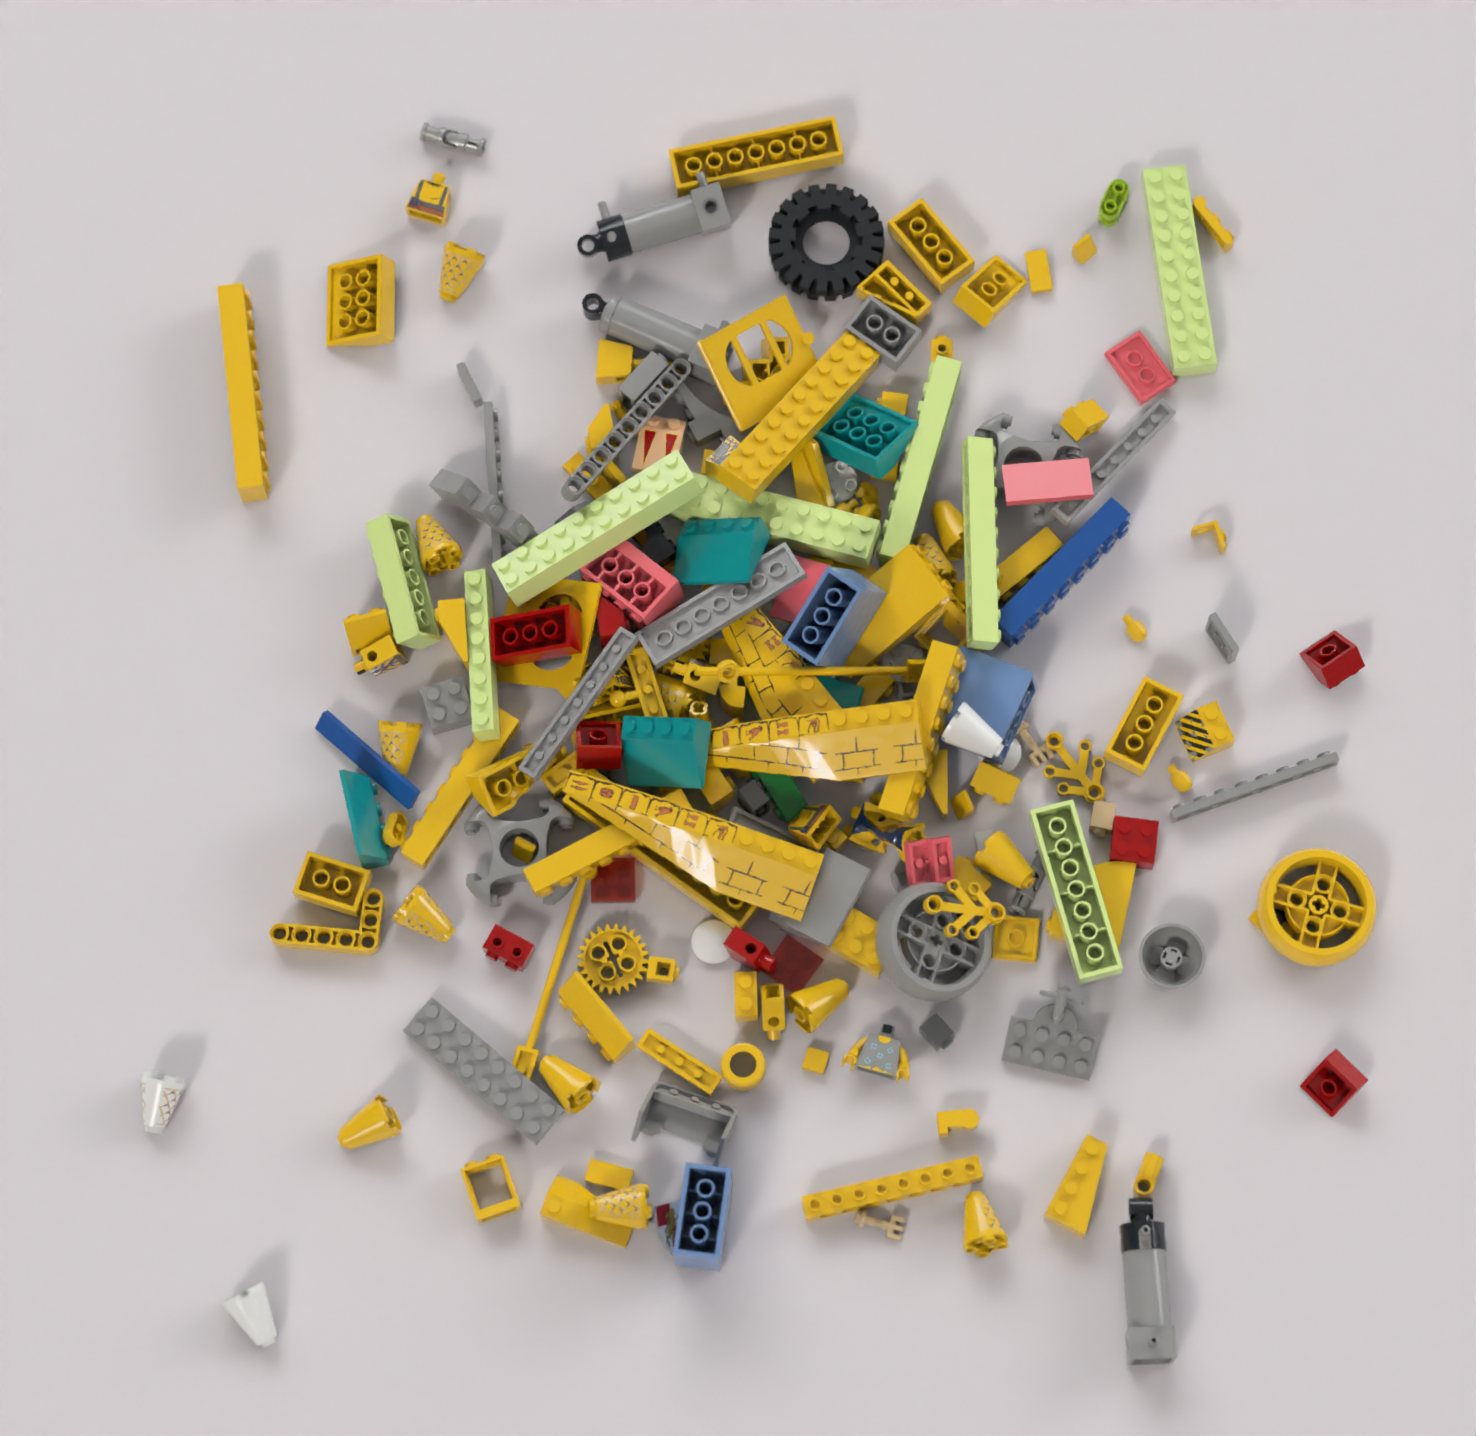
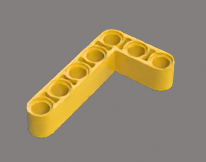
M370 888L364 893L359 930L276 923L270 928L269 934L273 943L282 948L371 956L376 954L380 948L385 899L382 892L376 888ZM378 896L380 901L377 904L372 905L369 903L371 897ZM369 918L377 919V923L374 926L366 925V921ZM285 931L286 936L283 939L278 940L275 938L277 932ZM307 933L308 938L305 941L300 942L297 940L299 934ZM323 935L330 936V940L326 944L319 942L320 937ZM345 937L352 938V943L348 946L341 944ZM367 939L375 941L374 945L370 948L363 946Z

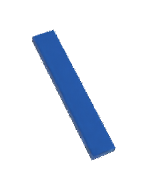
M328 710L324 711L315 729L407 810L413 808L421 791Z

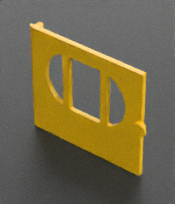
M785 294L705 339L698 340V343H696L739 432H743L761 422L817 362L810 347V344L814 342V335L811 332H803ZM767 321L780 325L790 339L791 357L788 364H786L768 327ZM759 324L780 367L778 372L760 382L757 380L737 339L739 334ZM729 342H731L751 386L740 383L730 373L726 363V350Z
M565 577L519 607L508 596L504 616L539 610L547 600L555 596L567 595L573 597L582 609L580 613L582 653L568 655L572 657L571 660L555 670L541 669L534 662L502 667L496 663L497 681L574 691L583 678L603 584L568 580Z

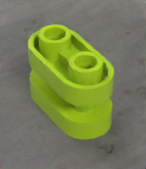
M1116 179L1110 182L1103 196L1098 213V220L1103 226L1111 227L1116 225L1128 200L1129 185L1124 180Z

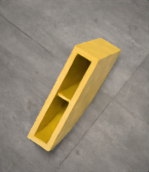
M1111 861L1094 865L1093 868L1119 950L1136 863ZM1054 908L1052 919L1047 918L1045 931L1049 932V939L1065 942L1056 908Z

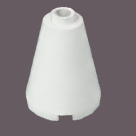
M963 702L957 710L958 713L955 714L946 727L940 740L992 758L994 755L998 757L1004 748V745L1001 744L1003 739L967 703Z
M262 1281L222 1302L227 1312L257 1346L262 1344L264 1348L275 1342L274 1337L277 1336V1331Z

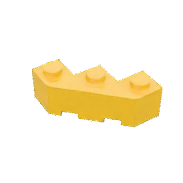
M774 337L787 362L790 359L789 337ZM766 338L761 340L762 359H748L759 382L780 369ZM741 364L742 381L739 382L751 386V383Z

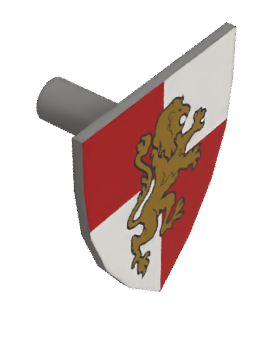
M681 1200L654 1206V1214H651V1218H649V1223H656L659 1240H661L665 1249L671 1255H673Z

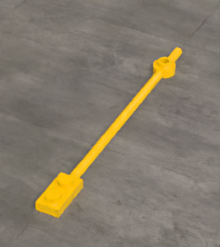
M728 659L721 661L717 667H695L694 673L695 676H718L719 680L723 683H731L738 676L903 675L902 678L907 683L919 682L926 659H906L905 666L738 667L735 661Z
M598 866L593 868V872L585 877L579 876L526 1046L518 1045L512 1065L531 1081L541 1053L539 1050L534 1049L587 880H591L597 875Z

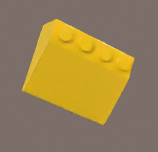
M377 254L328 265L326 346H378L394 342L395 261L383 254Z

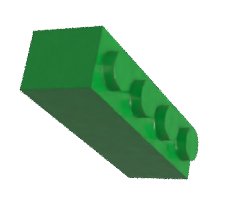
M750 772L756 783L760 782L764 794H767L769 801L771 800L775 806L773 812L779 820L783 819L785 822H790L798 816L804 807L809 806L791 776Z

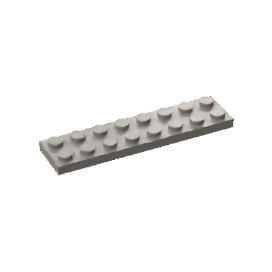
M786 542L761 556L749 583L715 584L635 634L658 669L806 579L807 575Z
M433 997L430 998L403 1030L404 1033L536 1145L565 1112L564 1108Z

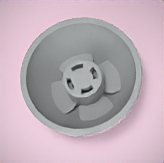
M1167 923L1153 928L1143 938L1139 948V963L1143 973L1152 983L1162 988L1179 989L1190 985L1199 977L1205 965L1206 954L1201 939L1193 930L1181 924Z

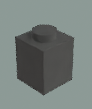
M937 1013L919 1027L921 1035L936 1051L940 1048L945 1050L953 1043L954 1032Z

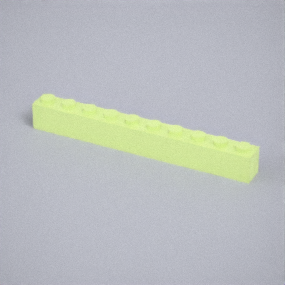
M967 436L961 444L967 648L992 650L1001 640V630H998V622L1001 617V611L998 609L1000 589L997 588L1000 572L996 564L999 557V549L996 548L998 528L995 527V520L998 515V509L995 507L997 487H994V479L997 473L996 467H994L996 448L993 446V438Z

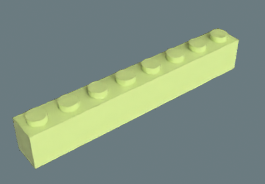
M486 569L464 572L472 732L477 740L481 742L500 739L496 663L491 661L490 619L494 618L492 579Z

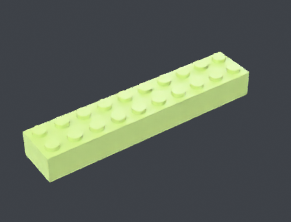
M1176 165L1143 169L1141 182L1172 375L1174 377L1214 373L1217 359L1186 166Z
M937 355L935 362L931 361L928 380L925 381L923 387L922 401H919L916 420L919 425L906 446L905 460H902L899 471L900 480H896L893 499L895 500L891 499L887 518L889 520L885 519L882 529V539L884 540L879 539L876 559H879V567L884 566L908 544H913L961 377L962 361Z
M676 449L491 565L514 604L519 607L703 493V490Z
M694 472L692 474L702 488L703 493L664 516L684 522L686 520L761 517L771 534L768 544L779 546L786 542L791 550L868 570L882 532L880 520L768 491H763L751 504L715 478Z

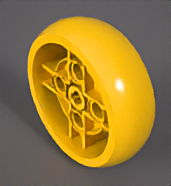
M1308 848L1295 851L1283 857L1269 869L1258 891L1257 916L1265 937L1280 954L1302 965L1324 967L1349 959L1367 943L1376 922L1377 900L1368 876L1353 860L1333 850ZM1303 867H1315L1314 875L1300 878L1291 886L1279 883L1285 875L1293 870ZM1337 874L1351 886L1356 894L1359 906L1350 904L1345 889L1336 881ZM1317 883H1324L1327 886V890H1320ZM1290 897L1298 898L1300 905L1292 904ZM1315 903L1319 904V911L1315 910ZM1274 908L1284 911L1288 924L1298 934L1297 941L1290 937L1281 927ZM1335 909L1341 910L1343 917H1336L1333 911ZM1307 924H1313L1317 932H1310L1306 927ZM1343 928L1355 931L1346 942L1338 946L1318 948L1320 940L1335 936Z

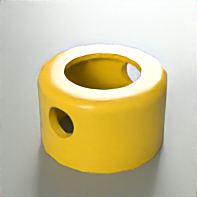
M738 1043L726 1050L721 1059V1074L725 1083L737 1091L755 1089L765 1076V1059L762 1052L756 1046L748 1043ZM748 1052L755 1058L756 1069L750 1076L738 1077L731 1071L730 1061L736 1053Z

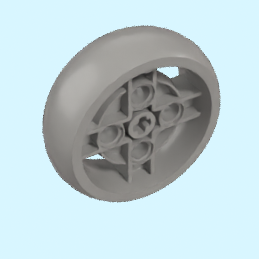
M918 883L898 892L881 912L875 933L877 958L887 978L907 995L929 1002L952 1000L968 992L983 976L991 955L992 940L989 925L980 932L978 938L969 940V943H966L963 928L959 929V933L952 938L944 934V927L956 921V915L959 918L962 914L944 911L928 914L925 910L915 913L912 917L904 914V909L910 903L926 899L931 895L939 896L943 902L962 904L954 893L950 894L946 891L944 883ZM968 895L972 902L976 906H978V904ZM974 916L964 925V928L975 926L983 916ZM938 917L942 919L943 926L938 923ZM949 927V932L953 934L954 929ZM911 928L916 931V937L912 935ZM970 929V935L974 937L975 933ZM897 940L901 941V949L907 962L911 965V968H909L903 960L901 953L899 951ZM950 946L955 949V955L951 953ZM924 957L929 961V967L925 965ZM955 967L964 970L962 975L950 984H933L936 975L947 973Z

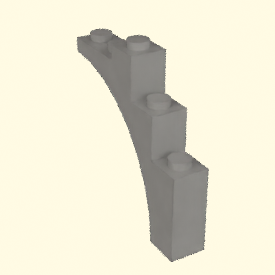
M685 383L674 393L676 401L678 403L682 402L685 409L683 412L687 420L690 421L687 423V437L691 443L695 442L698 448L719 438L722 444L729 436L734 437L741 443L759 424L757 423L747 430L739 432L733 418L720 414L703 404L691 393Z
M441 469L429 484L442 499L476 516L517 548L538 536L534 530L535 527L522 514L507 509L496 496L481 491L466 476Z

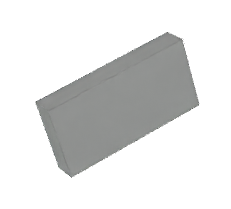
M465 363L457 364V372L475 408L482 406V397Z

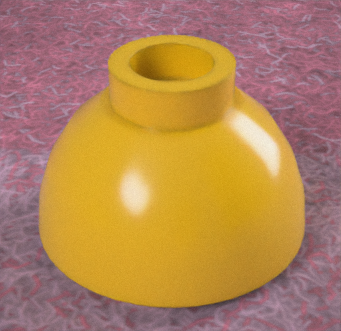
M866 504L862 507H856L853 512L857 515L877 520L881 519V508L878 504Z

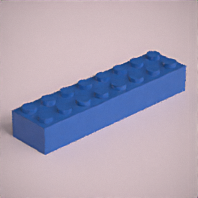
M1111 497L1000 610L1001 617L998 622V630H1001V641L1009 648L1014 644H1020L1025 638L1024 633L1029 628L1033 630L1039 624V618L1044 613L1047 615L1055 607L1054 603L1058 598L1062 600L1069 593L1070 590L1068 588L1073 583L1077 585L1085 576L1083 573L1088 568L1091 570L1099 562L1098 557L1102 553L1106 555L1113 548V542L1117 538L1122 539L1127 534L1131 514Z

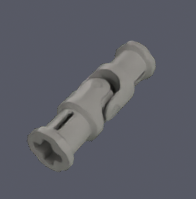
M426 122L421 129V141L429 140L436 142L439 146L456 149L457 147L461 152L477 153L480 157L484 153L486 146L485 138L477 139L470 137L467 133H459L456 130L445 127L440 129L429 126V123Z
M1038 849L1030 866L1035 871L1034 878L1037 877L1039 880L1035 879L1033 885L1028 889L1026 887L1024 889L1017 888V894L1012 904H1009L1007 907L1019 916H1026V909L1030 901L1034 900L1035 891L1039 889L1046 876Z

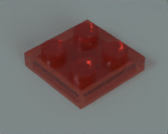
M635 857L613 858L610 864L604 867L598 866L597 875L591 879V904L636 903Z
M787 934L771 956L777 960L775 968L771 972L763 968L762 972L777 983L783 984V987L793 993L805 988L824 959Z

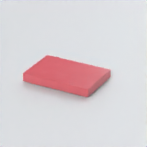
M1140 330L1104 353L1106 359L1140 405L1148 402L1177 382Z
M794 555L805 571L807 578L776 596L770 616L793 623L825 569L830 565Z

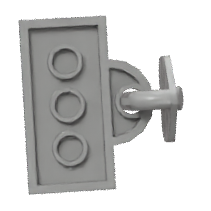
M1059 985L1057 987L1059 989L1058 992L1040 990V995L1055 998V1004L1042 1007L1036 1013L1033 1021L1011 1016L1001 1060L1089 1081L1099 1036L1077 1031L1075 1015L1068 1007H1065L1066 1001L1083 1004L1084 1000L1068 995L1071 989L1067 986Z

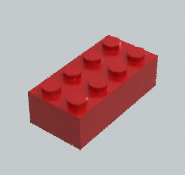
M569 604L490 619L491 661L502 667L582 653L580 610Z

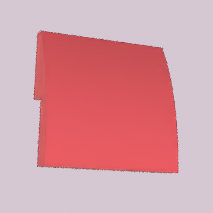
M951 836L903 842L908 886L924 882L944 883L955 879Z

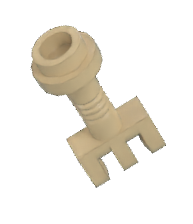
M1022 721L1016 735L1020 734L1026 744H1028L1032 753L1027 758L1034 768L1037 769L1040 767V763L1036 758L1044 764L1047 762L1044 753L1049 759H1052L1054 754L1046 744L1041 747L1038 746L1027 730L1029 724Z
M864 1209L862 1211L857 1210L854 1223L858 1224V1227L868 1224L887 1230L885 1238L895 1241H901L902 1236L893 1234L894 1231L901 1233L904 1231V1228L897 1226L896 1222L900 1224L906 1223L905 1218L891 1215L889 1221L877 1219L867 1215V1210Z

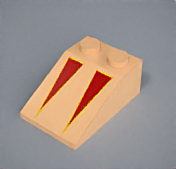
M654 415L639 431L631 472L639 473L676 449L681 454L685 442L687 422Z

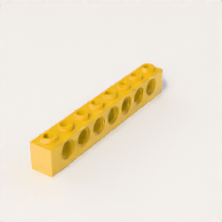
M975 1155L801 1196V1202L806 1223L981 1182L983 1181V1173L979 1157Z

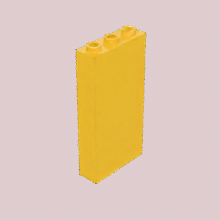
M908 544L868 578L869 581L888 594L843 667H872L955 596L951 591L953 589L951 584L946 579L942 580L938 574L940 572L933 562L929 563L925 558L927 554L921 546ZM848 675L850 679H858L861 676Z

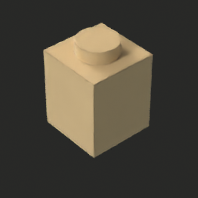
M1094 800L1089 831L1093 832L1096 836L1104 837L1106 834L1110 835L1116 804Z

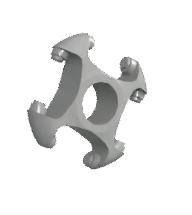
M1005 413L987 420L975 430L974 436L993 438L997 446V473L994 479V487H997L996 498H1005L1002 465H1006L1018 457L1028 458L1034 462L1055 461L1059 455L1066 454L1068 459H1079L1082 454L1079 443L1060 424H1053L1051 435H1054V439H1058L1054 442L1029 441L1006 433L1002 428L1007 429L1008 426L1011 427L1013 416ZM1059 501L1033 503L1032 505L1043 510H1039L1038 513L1034 514L1033 523L1043 527L1058 520L1050 510Z
M550 796L539 798L540 809L548 813L543 817L517 822L493 819L481 804L470 814L464 823L466 835H476L480 831V827H484L490 833L493 848L492 861L487 878L481 880V877L476 873L467 874L466 886L478 900L490 908L502 906L501 895H498V892H492L493 889L511 883L527 882L523 869L548 857L551 830L555 824L559 823V827L563 828L564 831L574 830V817L557 800ZM517 836L528 837L539 846L538 855L535 860L522 867L512 866L502 858V851L506 843ZM577 877L568 886L561 887L560 885L553 889V893L543 897V904L554 905L572 889L577 881Z

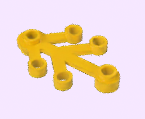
M1050 732L1046 736L1045 744L1050 750L1057 752L1070 770L1047 765L1043 770V776L1049 780L1054 777L1078 780L1083 786H1069L1068 783L1061 782L1057 785L1056 789L1057 794L1061 797H1065L1068 794L1084 796L1085 800L1090 804H1094V800L1103 801L1105 789L1100 784L1105 760L1102 757H1095L1092 760L1091 766L1094 771L1091 782L1086 776L1088 753L1092 748L1091 742L1088 740L1080 741L1078 745L1080 754L1077 764L1062 745L1063 736L1059 732ZM1055 739L1058 741V744L1053 746L1050 744V741ZM1087 744L1089 749L1083 750L1081 745ZM1100 761L1102 766L1096 767L1094 762ZM1052 769L1054 774L1047 775L1046 770ZM1065 786L1067 791L1063 793L1059 788ZM1096 791L1098 796L1092 797L1090 792Z
M951 879L946 882V891L950 894L954 893L962 904L943 902L937 895H931L923 902V908L928 914H936L940 911L962 914L956 921L944 927V934L949 938L956 936L959 933V929L974 916H983V918L975 926L965 929L964 935L968 940L978 938L980 932L990 923L999 924L1005 918V908L998 902H991L981 890L978 882H971L966 886L967 894L960 887L958 880ZM950 883L955 885V890L951 889ZM971 886L976 888L975 893L971 890ZM968 895L975 896L983 907L976 906ZM929 902L933 903L934 909L929 907ZM991 910L995 911L996 917L992 916ZM949 927L954 929L953 934L949 932ZM970 929L974 931V937L970 935Z

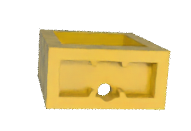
M955 596L935 612L914 635L918 640V645L924 650L929 651L932 640H934L929 635V632L948 611L966 628V607ZM966 637L958 644V648L961 645L967 647Z
M498 1153L487 1156L485 1161L479 1163L477 1161L466 1163L464 1165L465 1168L460 1169L479 1224L522 1209L504 1155L499 1156ZM501 1166L512 1199L480 1210L469 1176Z

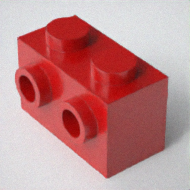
M497 924L493 927L482 947L487 958L495 962L497 960L504 962V966L513 972L517 970L523 972L536 950L534 944Z

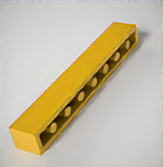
M500 708V739L479 742L474 735L473 744L470 748L466 747L461 754L462 760L458 766L454 765L448 775L450 778L446 784L442 783L436 792L438 796L434 802L430 801L424 810L426 814L422 820L418 819L412 828L414 832L410 838L406 837L400 846L402 857L422 870L426 869L474 797L466 776L497 762L521 726L518 719Z
M681 788L662 798L692 808ZM612 823L523 869V874L535 897L541 896L543 898L553 893V889L560 885L561 887L568 886L573 882L574 878L580 875L585 877L593 872V868L599 865L604 867L610 864L613 858L618 855L621 857L626 856L633 851L632 848L638 845H645Z

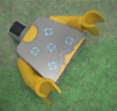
M882 1024L879 1035L870 1033L868 1037H862L851 1047L848 1054L843 1057L841 1066L843 1067L845 1063L851 1065V1071L855 1066V1070L892 1079L896 1083H898L899 1079L903 1078L906 1080V1084H909V1059L905 1048L900 1046V1041L892 1039L895 1027Z

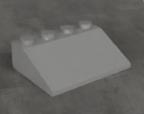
M822 846L819 850L807 847L806 849L823 854L824 858L801 922L774 912L770 913L768 919L780 930L831 948L873 871L827 847Z

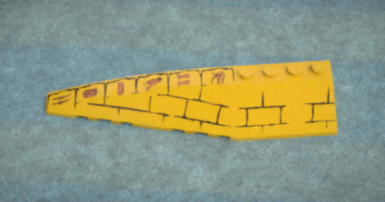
M703 584L701 587L705 591L715 584ZM759 608L721 630L739 667H807L793 649L781 642L784 637ZM742 676L762 720L842 709L816 676ZM809 777V779L813 782V784H814L816 781L819 780V779H812V778Z
M914 699L711 728L706 766L769 774H784L794 777H810L812 779H827L838 782L925 771L927 767L920 704Z
M569 770L562 791L595 811L599 816L607 819L622 831L627 832L640 843L660 856L665 857L717 893L801 922L824 858L823 854L641 791Z

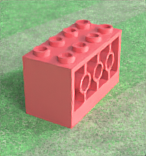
M627 540L580 568L581 579L586 582L602 583L601 596L622 610L624 619L629 618L634 622L633 626L638 631L674 610L685 598L679 580Z

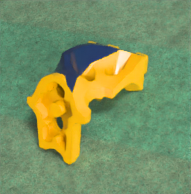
M864 802L863 806H853L851 818L856 820L854 826L846 825L842 832L857 848L886 854V845H889L898 850L900 858L905 862L903 842L927 838L924 835V823L918 822L914 825H907L886 817L885 821L879 822L881 817L886 816L878 809V806L869 802ZM878 840L881 842L878 846L872 844Z

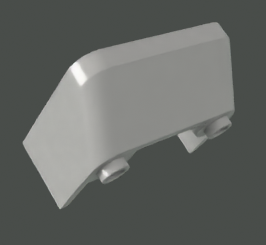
M655 1082L639 1110L631 1141H636L640 1131L645 1135L653 1136L659 1134L661 1129L704 1143V1152L708 1156L715 1158L713 1166L718 1167L725 1153L738 1110L730 1104L665 1082Z

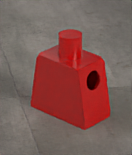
M737 926L733 928L723 943L732 959L757 973L761 972L763 968L771 972L777 964V960L771 957L765 944Z

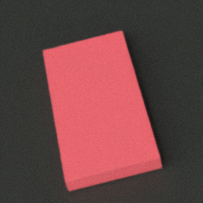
M1089 458L1002 465L1006 506L1092 499L1094 497Z

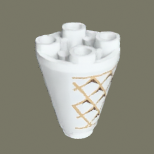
M143 1071L140 1082L144 1130L161 1134L163 1128H166L185 1088V1077L178 1075L168 1076L160 1071Z

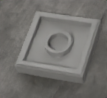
M1215 612L1209 615L1205 631L1227 664H1230L1236 660L1239 647Z

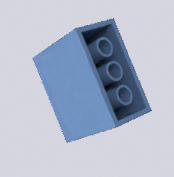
M827 566L781 642L816 666L843 667L888 593L853 569Z
M961 645L959 649L967 661L964 672H960L958 678L960 681L957 693L953 694L951 700L953 701L951 713L946 715L944 722H946L947 727L951 719L958 713L957 710L963 702L967 703L1003 739L1001 744L1004 745V748L998 757L994 755L992 758L966 749L963 750L1003 765L1018 728L1038 688L1034 673Z
M686 1162L673 1249L675 1266L720 1272L733 1184L731 1168Z

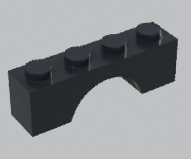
M654 522L646 527L645 531L648 536L642 548V553L659 566L664 567L676 558L675 550H677V547L671 539L667 540L663 535L665 531L659 522Z

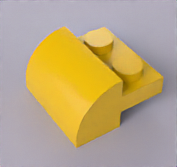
M738 678L731 683L719 684V703L722 710L732 718L739 717V719L743 720L746 687L738 686Z

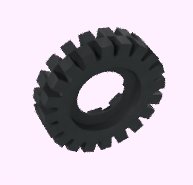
M826 183V189H820L819 184L808 186V192L805 193L800 189L792 194V200L789 201L786 198L779 206V213L775 212L771 220L768 243L773 269L775 272L778 271L779 279L785 286L789 283L791 291L798 295H801L802 292L807 293L808 299L817 301L819 296H825V301H836L837 295H841L843 299L853 296V290L882 263L884 252L882 220L879 221V214L874 206H868V199L861 194L858 197L854 196V190L844 186L841 191L837 190V184ZM819 222H833L840 225L847 232L850 240L849 250L844 258L833 264H819L811 260L803 248L804 235L811 226Z

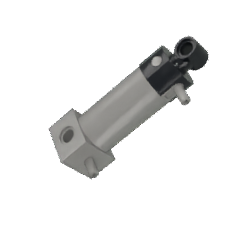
M701 171L696 173L699 188L690 190L689 195L623 215L620 213L610 216L606 202H599L598 207L602 220L596 221L599 232L593 235L581 236L577 243L580 255L586 258H592L597 253L605 252L608 262L700 233H702V236L729 229L731 228V220L720 183L716 182L708 185L705 174ZM708 205H712L717 210L713 213H708L705 208ZM585 241H591L594 244V248L591 251L587 252L582 249V244Z
M1152 1197L1129 1198L1128 1208L1131 1222L1119 1226L1127 1314V1331L1125 1333L1127 1366L1173 1364L1177 1357L1174 1325H1171L1165 1223L1152 1221Z

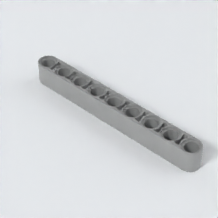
M681 358L675 360L570 475L561 490L562 497L570 502L578 500L684 383L691 371V365L687 360ZM675 369L681 370L683 374L677 373ZM662 384L669 385L670 389L665 388ZM649 398L655 399L657 403L651 402ZM636 412L641 413L644 418L638 417ZM622 427L629 428L631 432L624 431ZM609 442L616 443L617 447L611 446ZM596 456L603 458L604 462L598 461ZM582 471L589 472L591 477L585 476ZM569 486H574L577 492L570 490Z

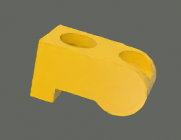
M973 1109L941 1111L936 1114L939 1138L948 1137V1131L963 1129L969 1132L973 1131L979 1123L978 1113Z

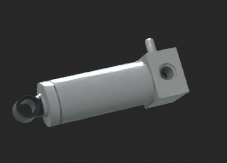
M590 293L583 298L584 316L591 321L600 320V332L645 351H653L657 355L660 353L672 362L680 358L685 359L691 365L689 376L715 387L717 386L696 343H698V340L705 339L730 325L728 321L723 320L719 329L708 324H704L703 329H699L616 294L611 297L609 302L603 301L601 296L595 293ZM592 304L598 305V308L595 310H590L588 307ZM729 342L726 350V363H728L734 350L731 342Z

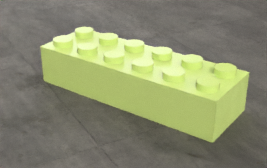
M386 513L367 522V537L371 542L372 557L378 569L377 576L381 581L382 596L387 604V615L392 624L394 640L398 645L419 650L442 641L437 621L435 620V613L411 521Z

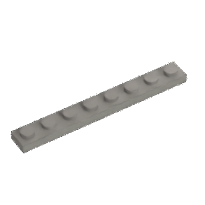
M1160 398L1090 469L1094 497L1175 415L1176 411ZM1092 499L1059 501L1050 512L1067 526Z
M492 401L483 402L489 494L496 496L503 503V492L498 490V483L502 482L501 469L497 470V462H501L500 449H496V442H499V429H495L494 422L498 421L497 408L493 409ZM491 528L494 563L506 555V552H502V544H506V539Z
M621 626L519 765L518 769L520 772L536 782L638 643L640 639Z
M1329 751L1323 752L1317 756V759L1311 761L1309 759L1301 760L1296 763L1297 766L1291 768L1288 766L1281 767L1276 770V773L1269 776L1268 773L1261 774L1255 778L1256 780L1249 783L1247 780L1235 784V788L1229 790L1226 788L1219 789L1214 792L1215 795L1206 797V795L1199 796L1193 800L1194 802L1187 805L1185 802L1173 806L1169 815L1172 824L1334 767L1340 759L1337 752L1331 754Z

